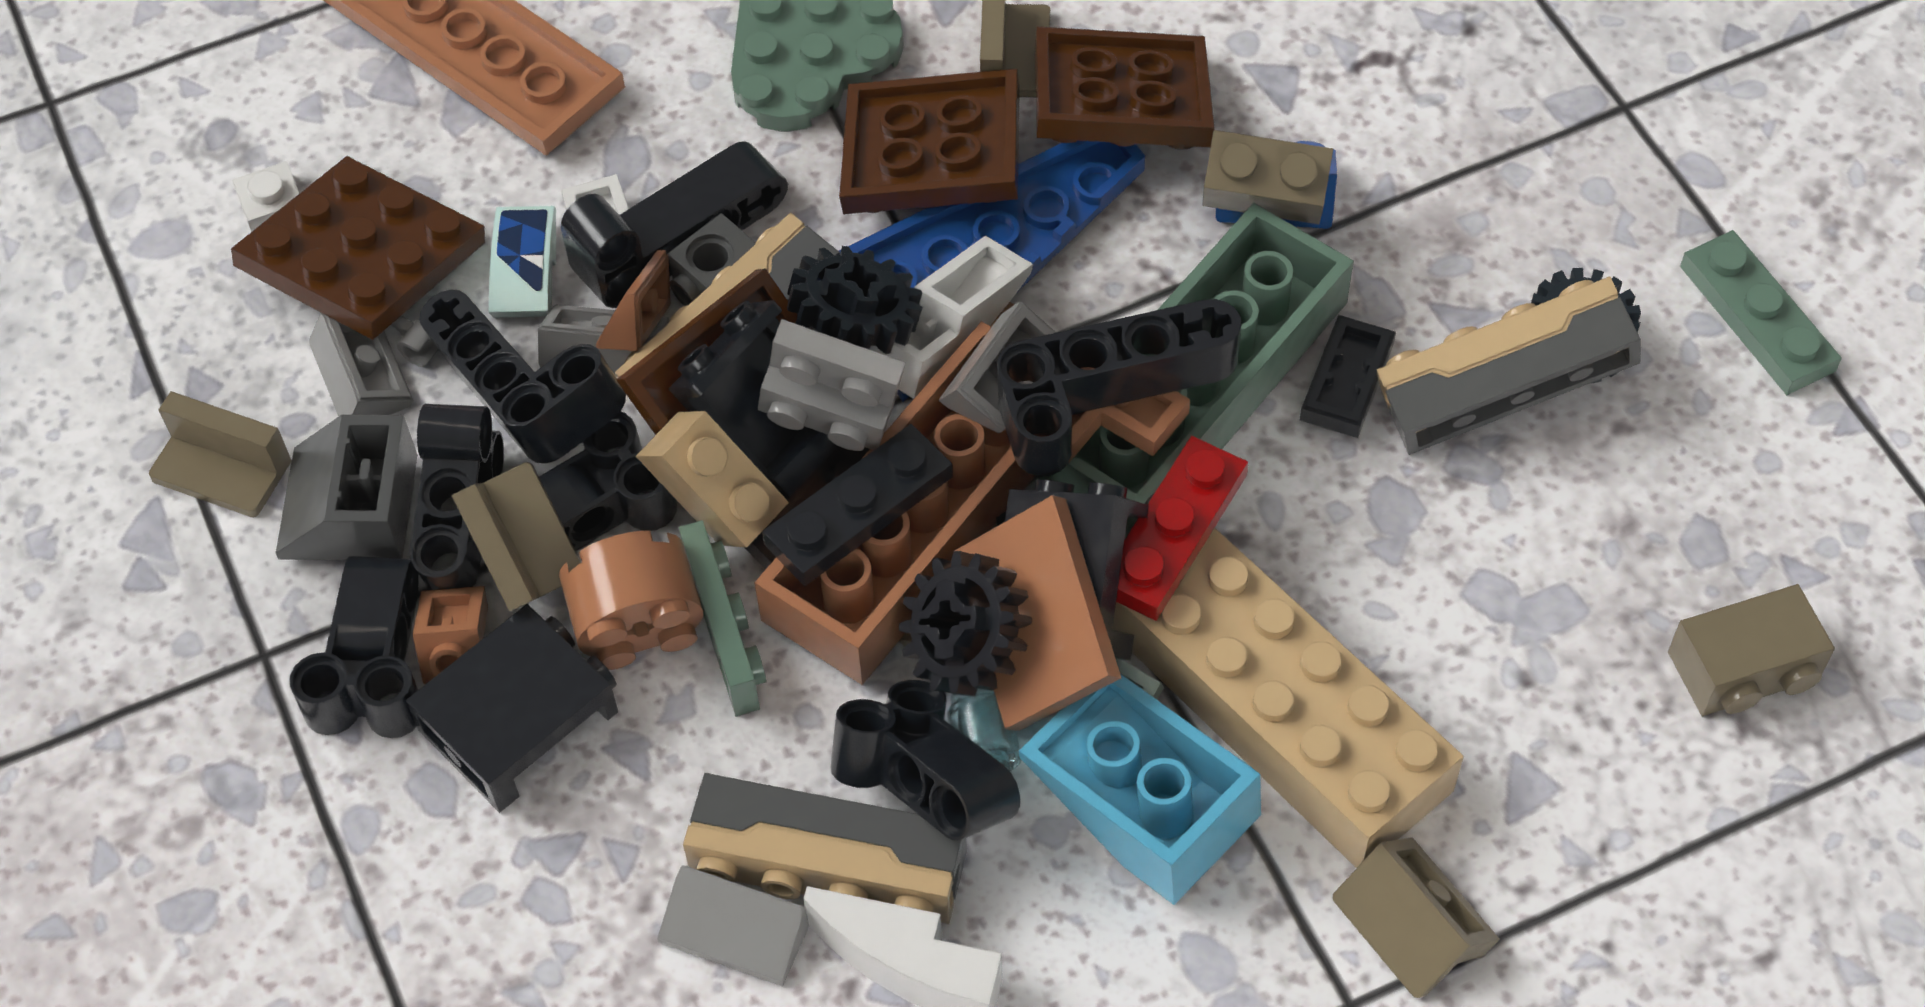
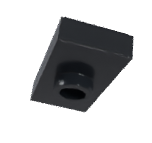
M1338 315L1302 405L1300 421L1358 438L1379 385L1377 369L1386 366L1394 345L1396 332Z

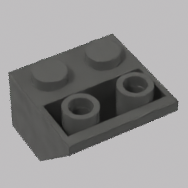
M340 415L294 447L276 547L278 560H347L349 556L403 558L418 457L404 415Z

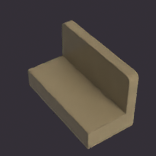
M982 0L980 72L1017 68L1020 97H1036L1037 27H1050V6L1046 4H1006V0Z
M170 391L158 411L171 438L149 470L152 482L252 518L257 517L292 461L279 429Z
M522 463L484 483L473 484L452 495L509 612L562 587L559 572L566 562L570 571L582 563L532 463Z
M1413 837L1379 843L1332 896L1334 903L1415 998L1427 996L1458 963L1483 957L1500 940Z

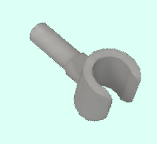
M401 315L391 324L403 336L397 343V349L403 357L416 366H426L438 349L422 328L419 319L412 322Z

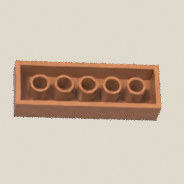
M982 321L885 431L880 443L881 446L909 424H912L952 463L953 478L808 585L804 586L777 557L754 582L762 622L861 685L866 682L905 634V632L899 631V624L905 620H911L913 611L903 604L904 597H918L921 590L914 579L917 574L933 577L932 560L937 557L951 560L953 551L990 531L997 523L996 518L1006 512L1009 489L1025 490L1036 476L1027 473L1019 467L1014 458L1006 429L1001 433H997L947 408L939 401L947 387L990 330L991 326ZM870 449V450L865 454V456H867L868 454H870V453H871L872 451H874V450Z

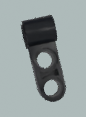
M425 403L420 410L417 425V447L423 463L410 544V560L429 590L473 587L479 575L481 554L459 509L456 508L452 511H441L440 509L446 499L452 497L453 494L473 484L484 483L502 474L504 464L502 433L492 430L491 412L487 406ZM443 554H458L456 561L451 567L440 571L431 570L433 563Z
M620 412L614 419L582 442L584 446L583 451L539 476L575 550L580 549L624 521H627L633 528L638 530H658L670 523L677 512V500L636 457L642 450L641 442L633 419L624 412ZM613 447H621L613 452H606ZM645 489H655L645 495H636Z
M349 556L346 560L325 653L311 654L301 659L294 666L290 674V689L307 726L314 732L324 735L339 734L349 729L357 721L358 717H366L371 730L379 736L387 738L402 737L411 733L417 727L406 702L410 696L418 691L413 674L408 664L405 663L419 590V574L410 559ZM334 690L325 697L317 698L323 692ZM399 693L396 697L390 700L380 701L383 697L389 694Z
M922 680L897 682L889 689L886 704L870 699H856L840 705L836 711L830 765L831 774L839 782L855 788H871L881 784L943 835L953 841L970 837L1007 821L1018 813L1020 808V792L1012 773L997 759L944 720L947 703L946 694L930 689V682Z

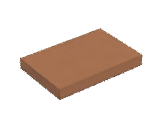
M1052 495L955 550L970 554L978 553L999 559L1000 567L1013 569L1017 573L1011 587L1026 590L1029 596L1024 603L1018 606L1019 614L1032 617V624L1019 628L1018 638L1028 645L1026 652L1012 651L1009 658L1016 669L1013 675L996 672L997 689L994 690L1005 729L1020 731L1122 678L1065 498Z

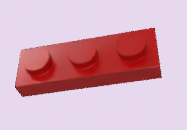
M1191 435L1147 504L1149 505L1148 517L1138 518L1124 540L1117 603L1154 621L1158 620L1245 480L1248 472V461Z

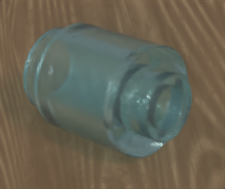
M978 689L975 697L951 694V706L947 710L948 723L997 759L1012 773V770L1017 768L1022 761L1019 757L1020 745L1017 731L1005 729L994 691Z

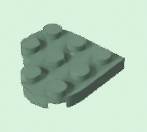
M740 0L731 68L734 98L737 107L741 106L745 112L756 117L757 125L765 129L787 132L811 127L812 118L824 114L830 106L834 110L839 106L844 90L848 89V84L872 82V76L885 71L890 64L893 68L899 64L904 49L903 31L900 16L893 8V0Z

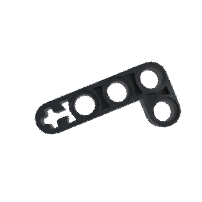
M744 141L729 146L620 215L601 195L588 194L571 204L561 220V232L569 265L606 307L617 308L625 293L657 250H665L668 255L670 251L721 213L739 229L744 230L778 207L787 193V180L751 143ZM669 263V277H670V276H672V274H671L670 263Z
M451 289L440 292L427 301L420 312L419 321L422 328L448 364L480 402L490 409L492 416L526 456L535 463H550L565 456L614 419L621 412L626 402V393L616 381L617 377L598 348L591 344L571 346L534 372L462 291Z
M1217 299L1200 300L1021 340L1008 345L1000 353L997 360L998 406L1014 458L1019 467L1027 473L1036 476H1051L1061 472L1068 465L1072 455L1073 414L1210 384L1228 378L1235 371L1239 356L1242 325L1241 317L1237 310L1225 301ZM1150 353H1151V354H1155V356L1143 355V354H1150ZM1091 367V368H1095V369H1093V370H1084V369H1081V368ZM1021 381H1031V382H1034V383H1031V384H1021V383H1019V382H1021ZM1036 433H1049V434H1052V435H1050V436H1045V437H1039V436H1036V435H1034V434H1036Z

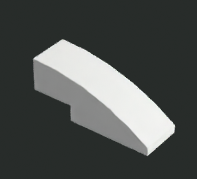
M984 236L914 286V288L922 291L919 305L923 308L916 331L911 332L908 344L903 346L894 342L892 351L889 354L883 353L876 346H871L870 350L906 362L898 389L914 399L981 321L989 326L994 322L1029 277L1033 264L989 237Z
M807 886L804 904L809 927L836 954L868 979L920 1007H996L1002 983V953L942 941L941 916L939 913Z

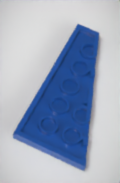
M1097 141L1060 143L1019 163L1018 199L993 203L981 202L926 208L848 247L853 253L863 254L867 249L873 251L874 261L878 263L889 259L894 260L896 264L893 272L896 274L910 273L913 276L910 288H914V286L978 240L987 236L1033 264L1031 274L1020 288L1022 289L1145 170V155L1136 144L1132 146H1117L1110 142ZM898 389L897 395L904 402L909 396Z

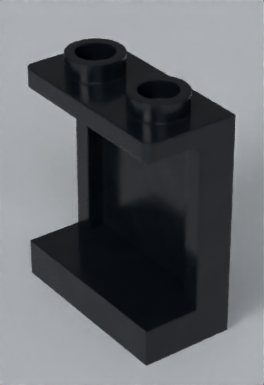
M774 300L753 303L744 301L730 311L722 320L720 326L724 332L709 347L706 344L697 347L680 363L678 371L682 375L668 390L689 412L706 411L784 497L790 498L835 451L838 445L831 442L826 433L805 426L801 430L782 427L772 422L767 417L768 413L758 410L761 386L769 368L772 344L780 324L776 317L781 313L782 309Z
M1036 480L1035 490L1009 489L1005 522L1052 495L1066 499L1115 658L1117 660L1131 661L1134 635L1112 629L1127 518H1147L1149 505L1127 499L1128 488L1105 483H1089L1088 494L1074 493L1075 485L1051 480Z
M528 604L514 613L406 700L418 731L499 813L520 797L514 778L596 711L607 720L618 713L612 690L617 686V683L607 667L595 656L585 660L573 648L575 642L559 620L553 616L544 620Z

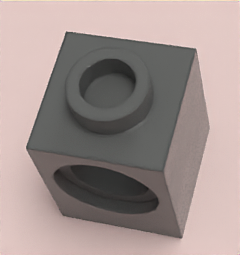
M722 213L668 253L672 280L670 281L672 292L683 306L689 305L712 284L714 278L721 270L732 266L756 242Z

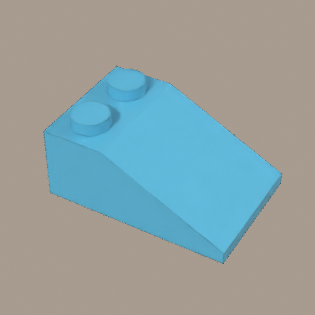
M1121 674V679L1061 709L1019 750V757L1124 868L1175 905L1261 816L1260 773Z

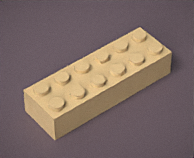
M1216 528L1213 529L1157 621L1116 602L1112 630L1134 635L1132 653L1247 764L1260 773V776L1356 868L1379 843L1400 839L1454 792L1464 756Z

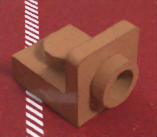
M485 586L421 591L413 639L424 685L483 639L488 612Z

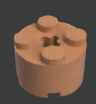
M634 531L611 536L590 544L579 551L582 563L571 571L567 562L560 569L559 579L578 648L582 653L598 658L608 670L619 669L631 664L636 659L635 652L660 646L662 651L675 652L688 648L697 641L698 637L695 628L702 621L704 613L684 544L677 535L667 533L670 543L653 542L650 531Z

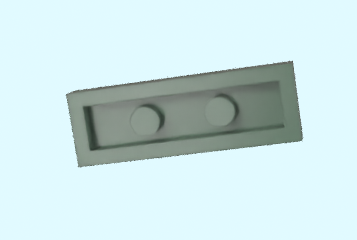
M1734 230L1684 253L1680 265L1681 269L1786 396L1837 371L1842 357Z
M703 520L678 527L680 537L685 547L703 608V617L735 717L760 710L756 685L766 683L767 680L757 646L744 648L739 633L749 629L740 594L737 592L727 595L722 579L732 577L723 542L720 540L710 543Z

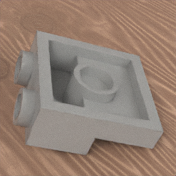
M781 319L772 344L769 368L761 386L758 410L768 413L767 417L782 427L801 430L805 426L826 433L831 442L842 448L861 451L866 447L875 450L880 446L890 418L906 362Z

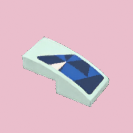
M555 206L496 207L490 259L488 312L493 318L546 317L552 308V265H556Z

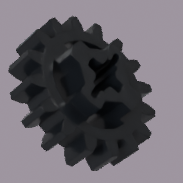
M842 246L840 255L834 256L823 247L819 249L816 259L805 255L801 259L799 269L794 268L787 292L789 295L787 310L798 313L795 323L806 328L813 327L817 332L869 350L871 346H876L883 353L889 354L892 351L894 342L905 346L908 344L911 332L916 331L923 308L919 305L922 291L910 288L913 276L910 273L896 274L893 272L896 262L892 259L878 263L874 261L873 251L867 249L863 254L853 253L848 246Z
M954 551L951 560L937 557L932 560L933 577L917 574L914 578L918 588L921 590L918 597H904L903 604L913 612L911 620H905L899 624V631L910 633L912 641L902 650L903 657L919 659L914 668L913 675L916 678L930 680V689L934 691L975 697L978 689L994 691L997 689L996 672L1013 675L1016 671L1013 662L1009 658L1012 651L1026 652L1028 645L1018 638L1019 628L1032 624V617L1019 614L1018 606L1029 597L1026 590L1011 587L1017 573L1013 569L1000 567L999 559L962 551Z

